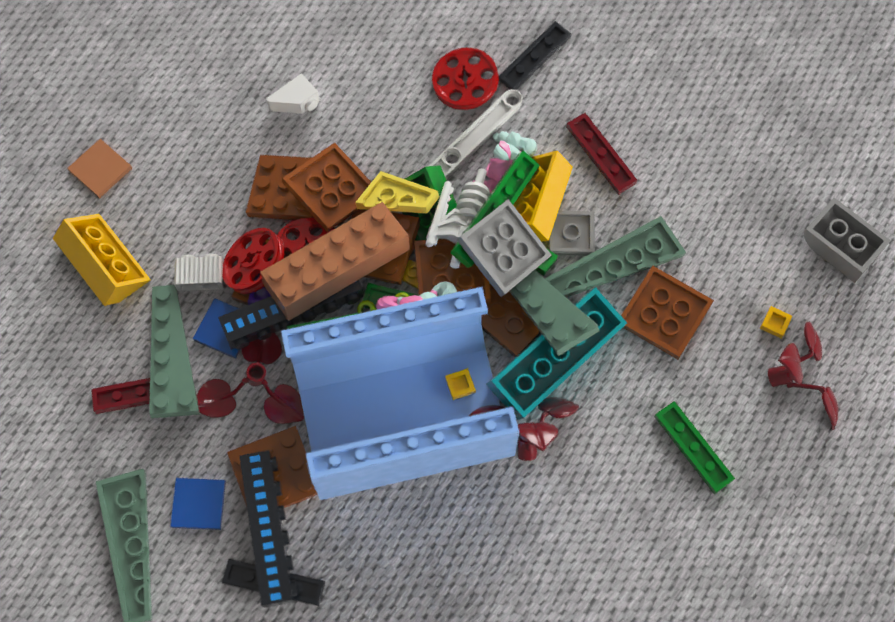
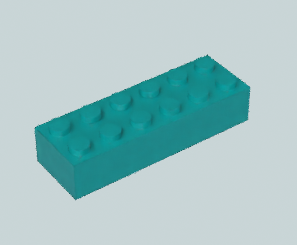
M596 287L582 297L575 306L598 325L599 332L559 356L541 334L486 384L506 408L513 407L517 420L527 416L627 324Z

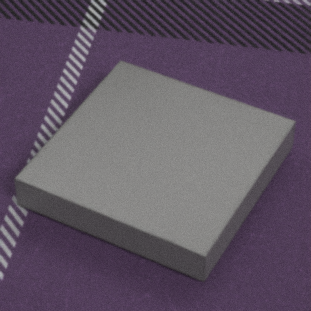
M558 210L548 241V249L556 255L587 256L595 252V211Z

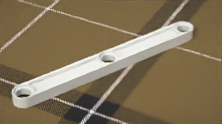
M513 89L506 91L429 166L440 165L447 180L522 106V94ZM509 97H515L519 102L516 105H510L506 100ZM449 155H455L458 157V161L450 164L446 161V158ZM390 211L393 213L403 214L402 212Z

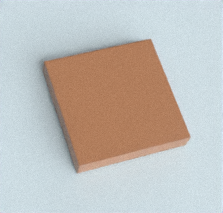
M100 138L67 169L100 199L132 169V166Z

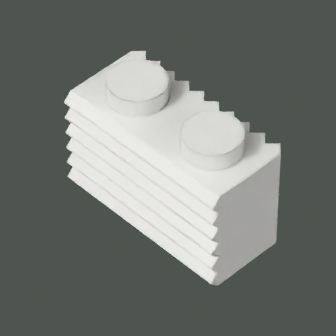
M206 254L204 257L183 255L181 258H175L174 285L177 291L224 289L222 277L224 261L222 256Z

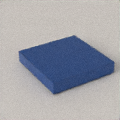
M214 298L193 340L236 359L241 349L235 348L231 350L218 317L239 308Z
M176 478L170 527L221 530L226 481Z

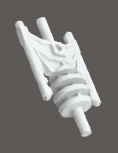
M478 169L475 182H468L464 185L456 208L447 215L446 212L449 206L447 202L450 201L449 195L453 193L454 188L451 187L450 181L444 183L435 215L426 237L425 244L427 247L436 246L438 239H448L455 244L458 242L456 239L463 235L490 196L489 188L484 185L487 174L485 169ZM452 256L450 266L457 269L459 268L460 261Z

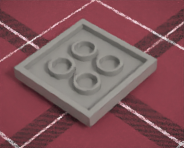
M509 199L456 239L500 296L505 295L551 256L550 252Z

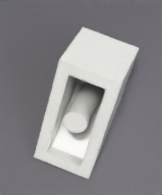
M302 73L266 98L271 111L303 114L307 110L312 111L320 101L318 91Z

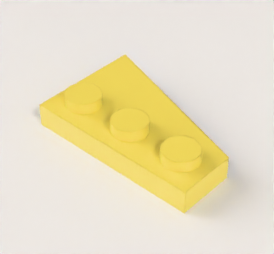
M380 171L355 204L357 209L369 210L383 202L389 211L428 213L440 196L437 190Z

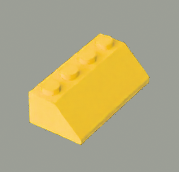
M558 150L532 157L540 166L513 205L541 242L549 241L573 168Z
M100 214L63 219L52 238L104 306L120 303L151 280Z

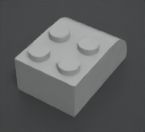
M836 198L830 201L804 231V238L810 248L854 283H856L891 241Z

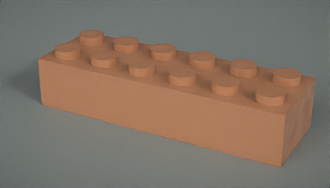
M381 202L261 271L260 274L264 287L289 321L410 250L409 235L386 205Z

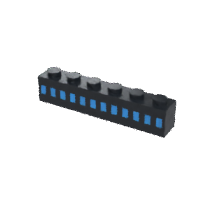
M357 280L289 321L272 296L222 315L218 319L231 350L235 348L243 349L252 341L257 339L265 340L271 337L272 333L287 330V326H292L302 321L310 322L317 315L322 313L329 314L336 311L342 305L357 303L363 297V288L360 281Z
M269 450L240 455L261 606L268 608L294 603V596L298 595L296 580L291 581L290 570H294L292 555H287L286 545H290L288 530H283L282 521L286 520L284 505H279L278 496L282 495L280 481L275 479L274 472L279 471L276 456L272 457Z

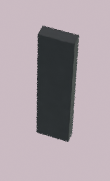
M555 21L499 75V81L508 89L517 90L571 37L572 33Z
M228 558L222 584L259 592L255 564ZM290 573L291 581L296 580L298 595L294 596V601L320 606L326 581Z

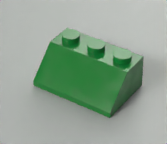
M440 165L424 167L405 178V180L437 190L439 196L441 195L444 183L447 181ZM453 194L449 195L451 199L447 202L449 206L446 215L457 206ZM439 199L428 213L402 212L403 215L419 217L421 220L415 241L427 240L426 237Z

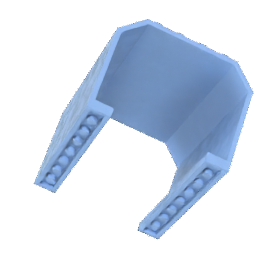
M482 287L281 331L287 358H291L300 392L312 451L306 453L310 477L320 500L515 456L519 429L513 407L469 416L473 411L484 406H500L499 399L486 385L493 376L481 325L482 315L488 314ZM468 368L476 393L453 400L445 376Z

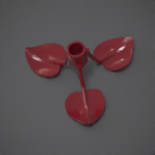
M808 321L804 327L805 340L809 347L808 354L800 357L794 343L788 344L778 359L782 366L769 368L768 378L772 387L786 384L787 388L797 387L819 390L822 393L824 408L832 424L831 429L835 430L838 420V404L832 389L818 385L801 384L803 372L800 363L814 356L816 361H820L822 358L821 340L811 322Z
M272 333V336L265 340L257 339L252 341L247 347L242 349L243 358L248 362L256 363L248 366L246 377L242 379V382L233 391H231L230 385L222 379H211L201 386L197 393L199 411L202 415L221 418L232 413L236 408V400L233 396L248 383L253 387L263 385L266 392L270 395L264 402V412L272 422L288 424L304 420L301 397L298 391L290 385L280 384L273 393L268 386V382L265 380L266 369L261 363L266 365L274 363L282 352L280 339L275 333Z
M558 397L545 398L538 405V409L544 411L539 422L518 424L517 457L524 461L536 459L537 448L544 452L547 446L558 436V428L544 422L545 418L548 415L554 418L568 417L579 409L578 404ZM488 405L476 409L469 416L505 409L506 407Z

